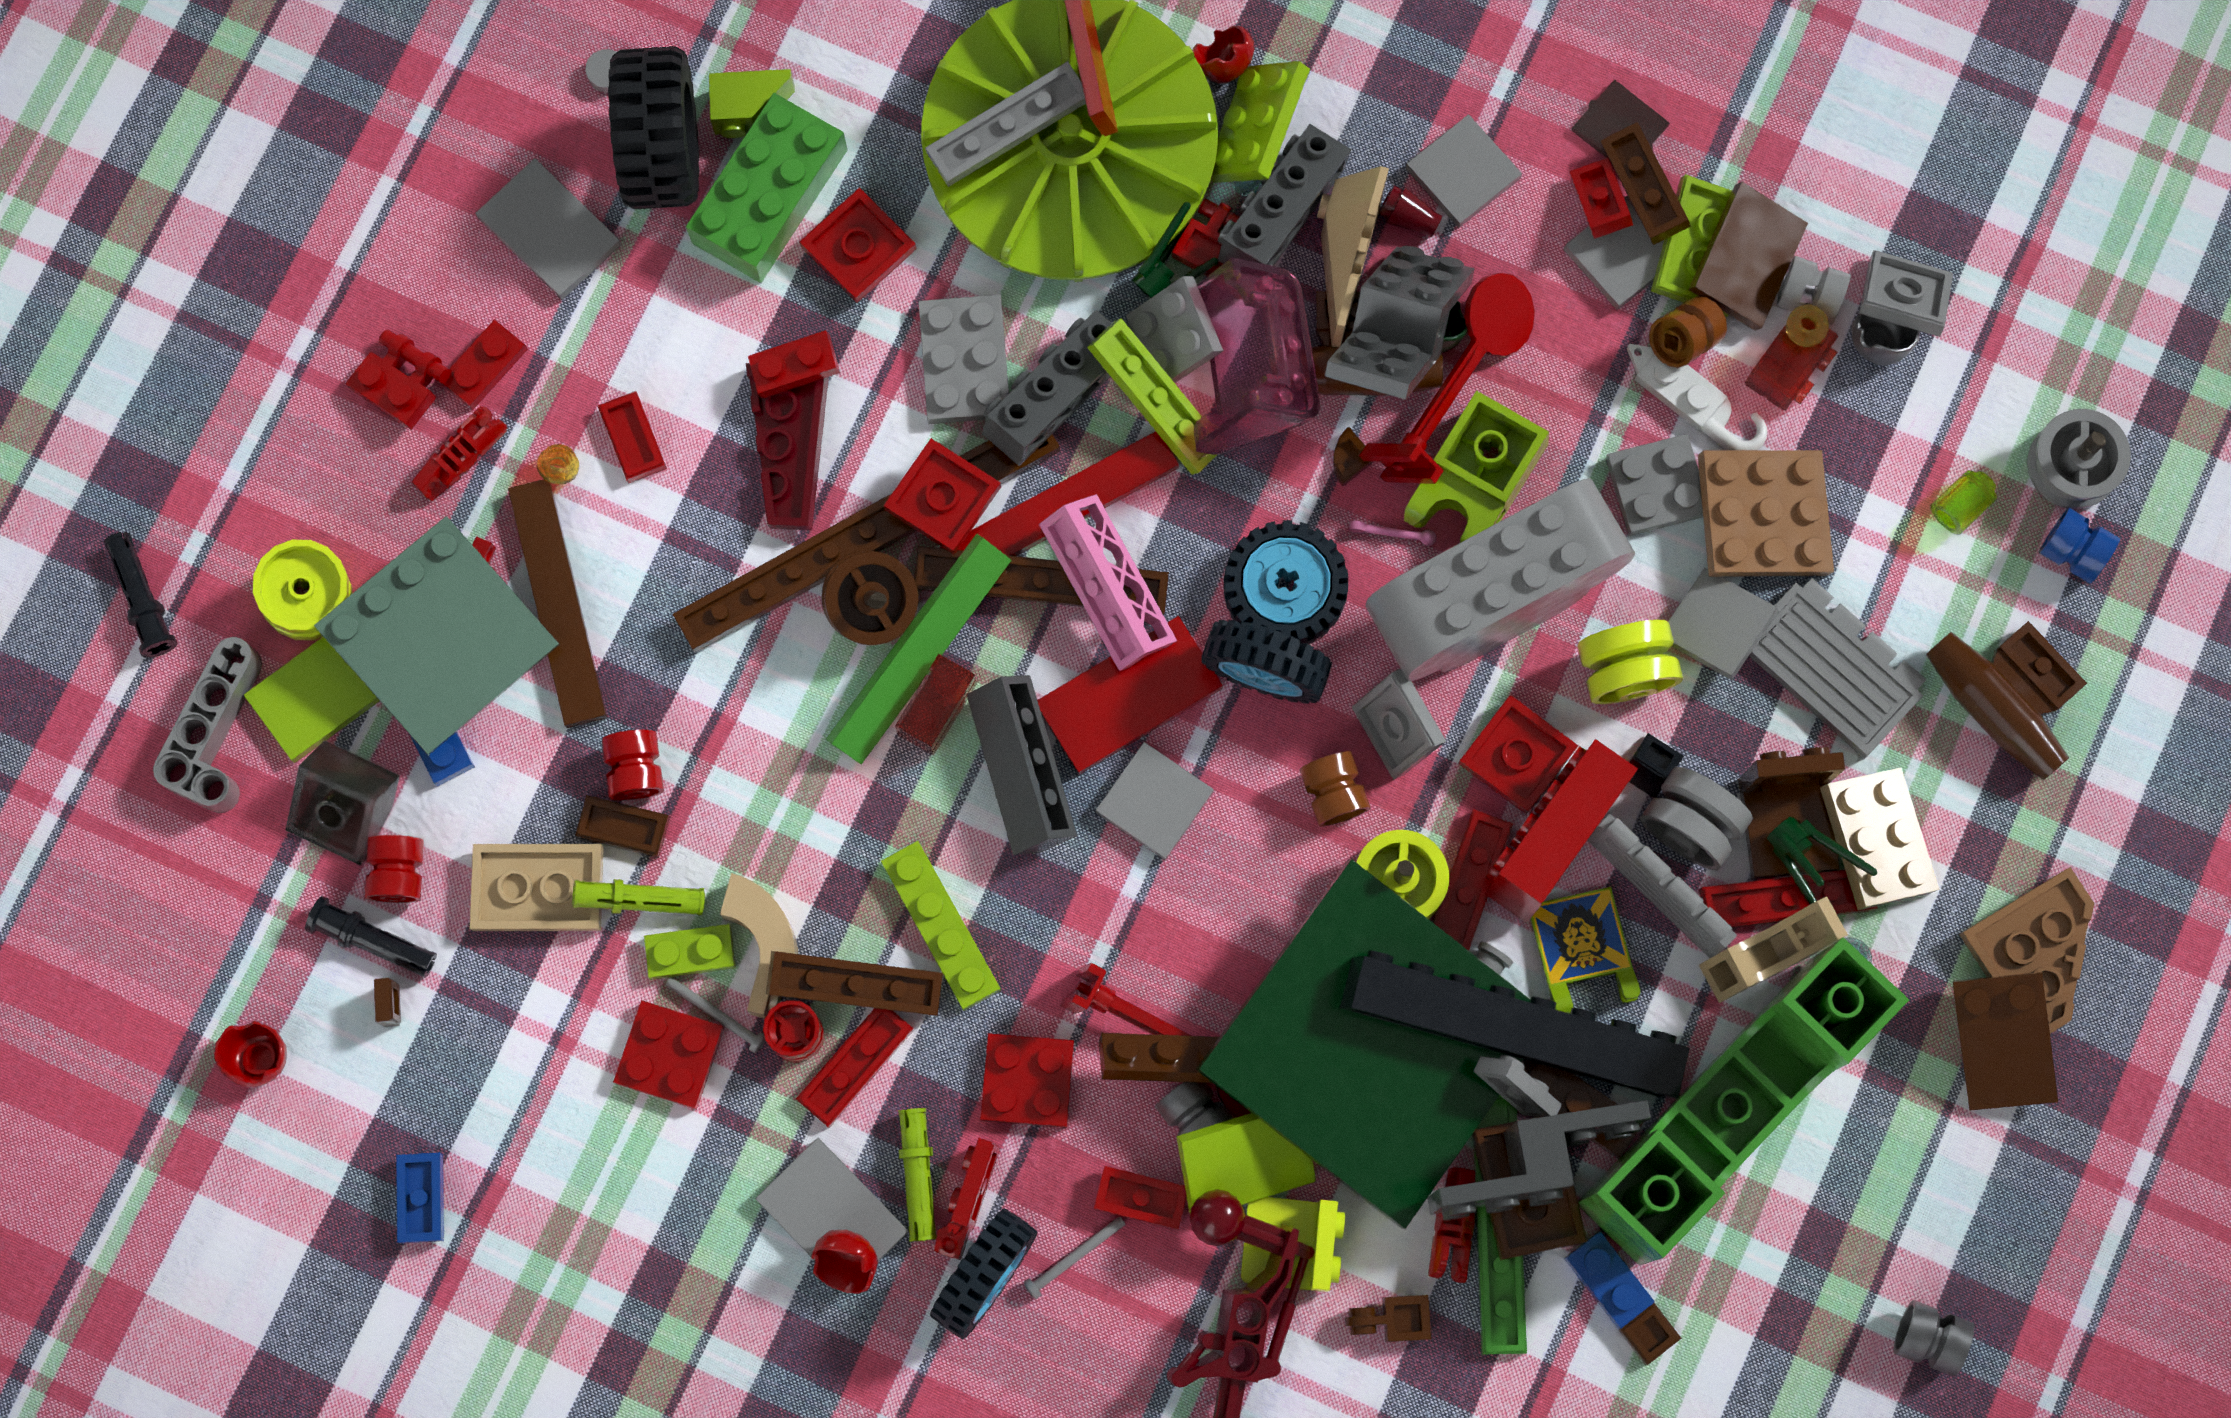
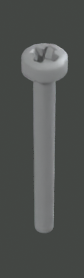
M670 977L666 982L665 986L750 1043L749 1050L753 1053H757L766 1041L762 1032L755 1035L673 977Z
M1120 1216L1036 1280L1033 1282L1030 1278L1025 1280L1024 1286L1034 1299H1038L1042 1296L1039 1290L1125 1226V1222Z

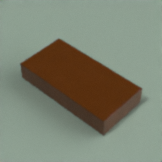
M586 795L575 836L578 839L659 858L670 816Z

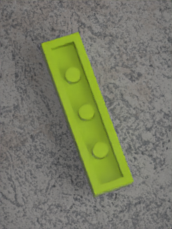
M1122 318L1115 320L1087 346L1088 350L1191 475L1199 473L1226 447Z
M919 841L881 860L884 869L963 1011L1000 992V986Z

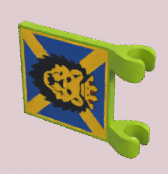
M1611 887L1544 901L1530 920L1547 981L1550 1000L1557 1003L1555 1010L1570 1014L1571 1008H1573L1567 984L1612 974L1616 976L1620 1000L1623 1003L1636 1001L1641 991L1632 967Z

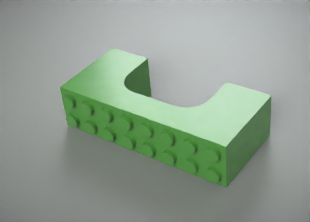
M1844 937L1840 938L1807 962L1684 1090L1679 1098L1659 1116L1621 1158L1578 1201L1579 1207L1639 1266L1663 1259L1725 1194L1720 1187L1826 1077L1835 1070L1849 1064L1909 999Z

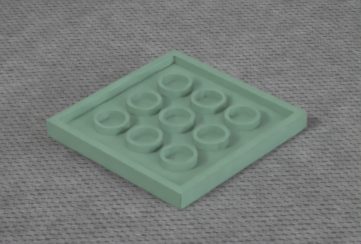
M447 516L314 625L428 756L559 646L554 637Z

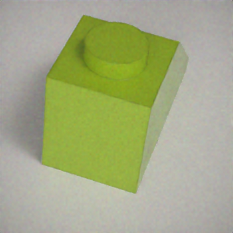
M791 69L709 73L710 120L715 135H722L725 138H741L749 131L773 93L788 100L795 93Z

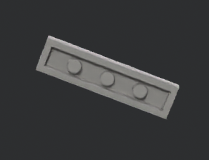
M1067 61L925 148L926 152L949 187L1086 104L1082 82Z

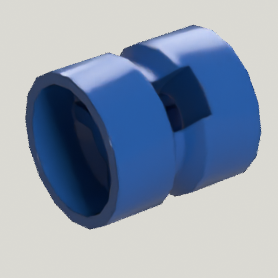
M2068 507L2046 537L2039 553L2058 565L2068 562L2072 574L2091 584L2110 560L2120 542V538L2101 526L2094 529L2089 528V519Z

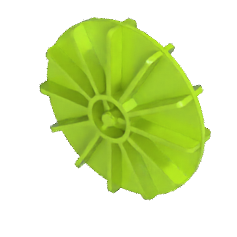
M1012 0L996 9L991 7L986 10L983 17L973 23L958 37L943 59L940 60L929 85L921 122V143L927 176L937 201L950 222L971 244L987 256L1001 263V266L1007 269L1012 268L1022 273L1042 278L1083 282V279L1115 274L1131 268L1144 260L1146 261L1183 203L1189 202L1191 207L1170 242L1183 230L1201 204L1210 184L1215 166L1218 146V123L1210 86L1190 46H1186L1182 39L1165 23L1139 7V3L1134 0L1129 2L1125 0H1090L1118 132L1108 136L1101 134L1089 117L1087 106L1084 104L949 187L928 156L925 149L927 146L1067 61L1081 81L1064 0Z

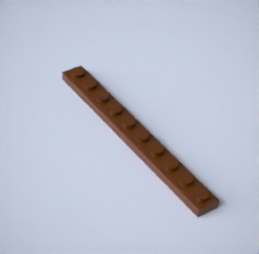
M1052 434L1020 466L989 440L960 455V457L1002 484L1060 452V446ZM889 494L673 613V616L692 650L696 653L823 583L829 570L843 557L858 551L879 552L914 533L916 530L885 511L884 504L891 496Z

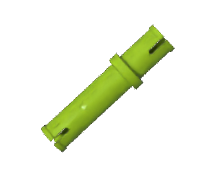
M614 879L613 883L574 880L572 893L573 908L611 909L613 914H620L621 910L697 914L702 916L705 903L704 888L623 884L621 879Z
M926 1108L898 1110L902 1138V1149L898 1150L899 1159H903L909 1242L936 1240L930 1172V1156H933V1147L928 1145Z

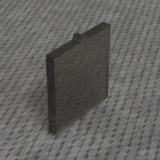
M1614 80L1597 100L1593 99L1589 102V109L1572 127L1571 131L1605 158H1608L1600 140L1638 122L1653 150V144L1669 127L1670 122Z

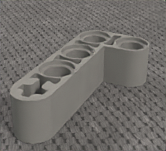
M237 637L226 638L216 646L153 767L154 777L162 786L174 794L216 813H224L233 809L239 801L240 790L233 779L211 766L246 700L244 694L252 688L262 667L261 657L258 652L243 639ZM234 656L238 658L245 657L241 664L231 663ZM223 674L227 675L230 679L233 677L235 679L231 684L223 678ZM218 689H226L225 700L218 706H210L211 695ZM205 726V738L197 744H191L190 736L194 729ZM179 764H185L186 773L184 777L177 782H171L170 774L173 768ZM222 781L224 784L223 793L220 797L209 800L207 793L210 786L215 782Z

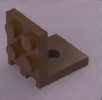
M1816 747L1803 750V756L1787 757L1785 751L1760 754V760L1753 762L1738 779L1741 802L1749 809L1753 820L1745 830L1751 879L1791 876L1783 862L1773 852L1774 846L1767 840L1768 835L1780 823L1791 816L1799 824L1807 819L1818 831L1836 842L1820 788L1831 783L1845 770L1843 752L1830 753L1829 747ZM1810 837L1808 840L1813 846L1804 856L1816 871L1822 873L1839 870L1838 855ZM1795 861L1794 863L1802 875L1807 874L1798 862Z

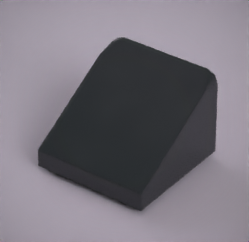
M1648 733L1629 761V763L1638 768L1629 782L1649 796L1656 798L1662 791V784L1673 768L1679 765L1684 756Z

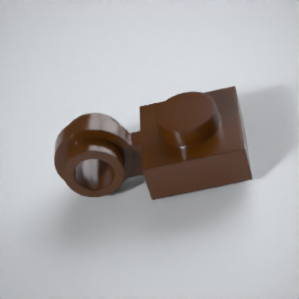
M1428 1295L1382 1297L1383 1315L1376 1316L1375 1307L1349 1308V1317H1345V1326H1350V1335L1377 1334L1376 1325L1384 1324L1385 1342L1431 1339Z

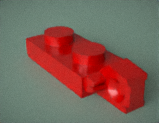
M978 1137L976 1146L970 1145L968 1147L962 1164V1170L967 1171L962 1188L956 1187L952 1193L948 1206V1212L953 1213L951 1222L937 1231L935 1252L953 1259H962L971 1229L974 1230L1000 1152L997 1144Z

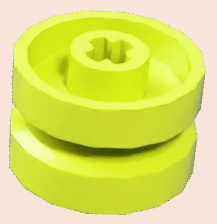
M292 539L274 546L260 559L253 574V595L260 612L278 633L294 640H316L322 638L323 636L314 625L352 594L353 589L341 560L328 547L312 540ZM298 587H301L302 589H307L309 587L308 592L305 594L299 595L296 593V589Z
M1666 620L1638 621L1600 631L1579 641L1577 647L1582 666L1598 670L1586 681L1592 703L1612 704L1639 699L1668 690L1683 681L1679 660L1674 656L1663 654L1674 643L1669 622Z

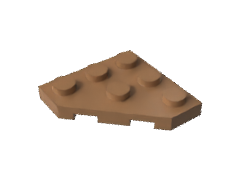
M2069 867L1959 935L1986 977L2042 972L2050 1034L2072 1020L2075 1005L2073 999L2077 980L2080 979L2086 949L2084 943L2088 923L2092 918L2094 902L2072 868Z

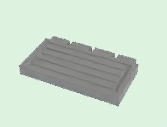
M1813 578L1803 588L1795 583L1774 605L1777 607L1778 613L1749 656L1865 759L1924 696L1917 689L1927 679L1905 660L1894 670L1889 663L1895 658L1897 653L1873 631L1864 641L1860 640L1857 635L1866 625L1841 603L1832 613L1825 609L1834 597Z
M1609 814L1596 827L1587 841L1709 958L1725 949L1737 936L1731 930L1732 927L1711 907L1708 908L1703 903L1704 900L1679 876L1676 877L1671 872L1672 869L1647 845L1644 846L1639 842V838L1619 818L1616 819Z

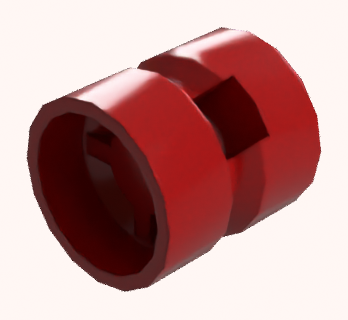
M645 729L621 731L601 739L604 762L612 767V770L606 774L608 794L611 800L644 799L664 792L662 769L654 764V760L660 756L656 731Z
M403 835L368 837L367 863L373 866L374 870L366 875L365 899L386 903L421 901L422 876L415 872V869L423 865V839Z
M787 1000L780 1002L770 1009L764 1019L763 1033L765 1041L779 1057L786 1061L796 1063L807 1061L815 1056L823 1045L825 1036L823 1023L812 1008L801 1001Z

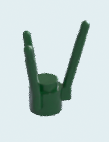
M1189 202L1183 203L1148 259L1131 279L1150 298L1172 284L1170 280L1175 274L1164 262L1172 253L1189 224L1188 222L1183 230L1170 242L1191 207ZM1213 257L1184 276H1193L1196 279L1217 265L1218 259Z
M1791 816L1780 823L1767 837V840L1775 848L1773 852L1783 862L1809 905L1817 900L1794 862H1798L1817 886L1824 885L1823 878L1804 856L1813 846L1808 840L1810 837L1869 875H1877L1876 868L1818 831L1807 819L1799 824Z

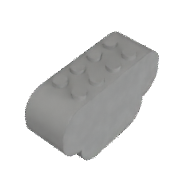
M1591 478L1583 479L1556 491L1401 574L1373 593L1366 601L1365 607L1408 681H1415L1438 670L1447 672L1465 665L1558 615L1582 599L1591 588L1623 569L1632 561L1635 551Z

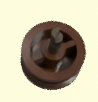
M858 551L843 557L829 570L822 586L821 601L828 622L839 634L859 644L880 645L902 635L913 621L918 608V589L911 572L898 559L881 552Z

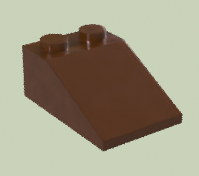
M2042 972L1953 981L1969 1111L2057 1103L2058 1094Z

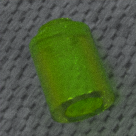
M1967 470L1930 505L1931 512L1944 528L1956 535H1960L1997 500V495L1994 491L1996 484L1991 477L1982 471L1974 472Z

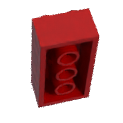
M1597 739L1593 741L1588 750L1579 746L1557 777L1560 781L1555 779L1534 809V812L1540 816L1538 817L1531 813L1510 842V845L1516 848V850L1514 851L1507 846L1485 877L1492 882L1485 895L1527 924L1638 768Z

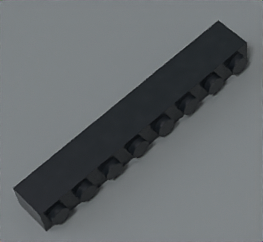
M1368 950L1367 956L1352 957L1340 1005L1341 1009L1652 1096L1679 1098L1690 1048L1675 1044L1677 1039L1675 1035L1654 1030L1651 1031L1650 1036L1636 1033L1637 1025L1611 1019L1610 1025L1595 1021L1597 1014L1587 1010L1571 1008L1570 1014L1555 1010L1557 1003L1548 999L1531 996L1530 1002L1515 998V990L1491 985L1490 990L1487 991L1474 987L1475 979L1450 973L1448 980L1434 976L1435 968L1409 962L1408 968L1392 964L1393 956L1377 951Z

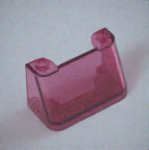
M1231 257L1197 285L1223 348L1222 353L1210 360L1218 415L1206 414L1198 419L1194 425L1196 452L1220 455L1301 426L1315 417L1320 410L1318 385L1300 282L1294 274L1284 268Z

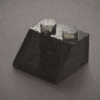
M324 740L299 765L285 830L361 866L367 858L368 837L379 835L393 807L400 775Z

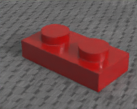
M1609 158L1569 171L1594 239L1633 226L1631 214Z
M494 319L449 368L451 375L442 385L469 408L474 410L528 349L522 341Z
M826 330L748 356L757 393L762 399L840 373L831 337Z
M1104 1166L1094 1210L1179 1231L1187 1195L1184 1185Z

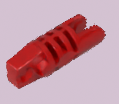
M486 406L477 408L455 430L457 434L455 436L450 435L447 441L438 447L440 449L439 453L433 452L430 455L427 463L412 480L413 485L430 501L436 499L446 489L461 479L459 475L461 473L466 474L478 462V456L483 457L507 432V425L499 419L496 420L494 418L492 420L493 414Z
M1453 1167L1448 1170L1445 1187L1475 1183L1474 1170ZM1442 1213L1436 1214L1435 1236H1433L1428 1276L1438 1279L1442 1278L1446 1271L1449 1248L1453 1247L1452 1267L1450 1268L1452 1281L1466 1283L1472 1247L1471 1238L1475 1224L1474 1213H1470V1216L1446 1221L1443 1220Z

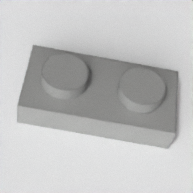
M1501 1055L1499 1059L1480 1056L1474 1072L1522 1115L1546 1117L1558 1114L1562 1104L1548 1092L1549 1087L1545 1083L1532 1078L1524 1071L1525 1066L1519 1060L1506 1055Z

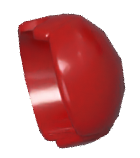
M1233 25L1224 31L1214 30V41L1211 45L1204 46L1197 43L1193 47L1194 57L1202 68L1206 79L1218 84H1227L1242 75L1248 68L1254 55L1255 45L1251 34L1242 26Z
M252 1021L250 1024L239 1027L233 1025L227 1027L215 1043L214 1060L221 1073L240 1086L258 1087L275 1080L286 1064L287 1046L279 1032L257 1021Z
M847 1229L828 1231L816 1241L811 1254V1258H815L813 1274L829 1287L844 1293L860 1294L868 1291L877 1271L878 1258L874 1247L862 1235Z

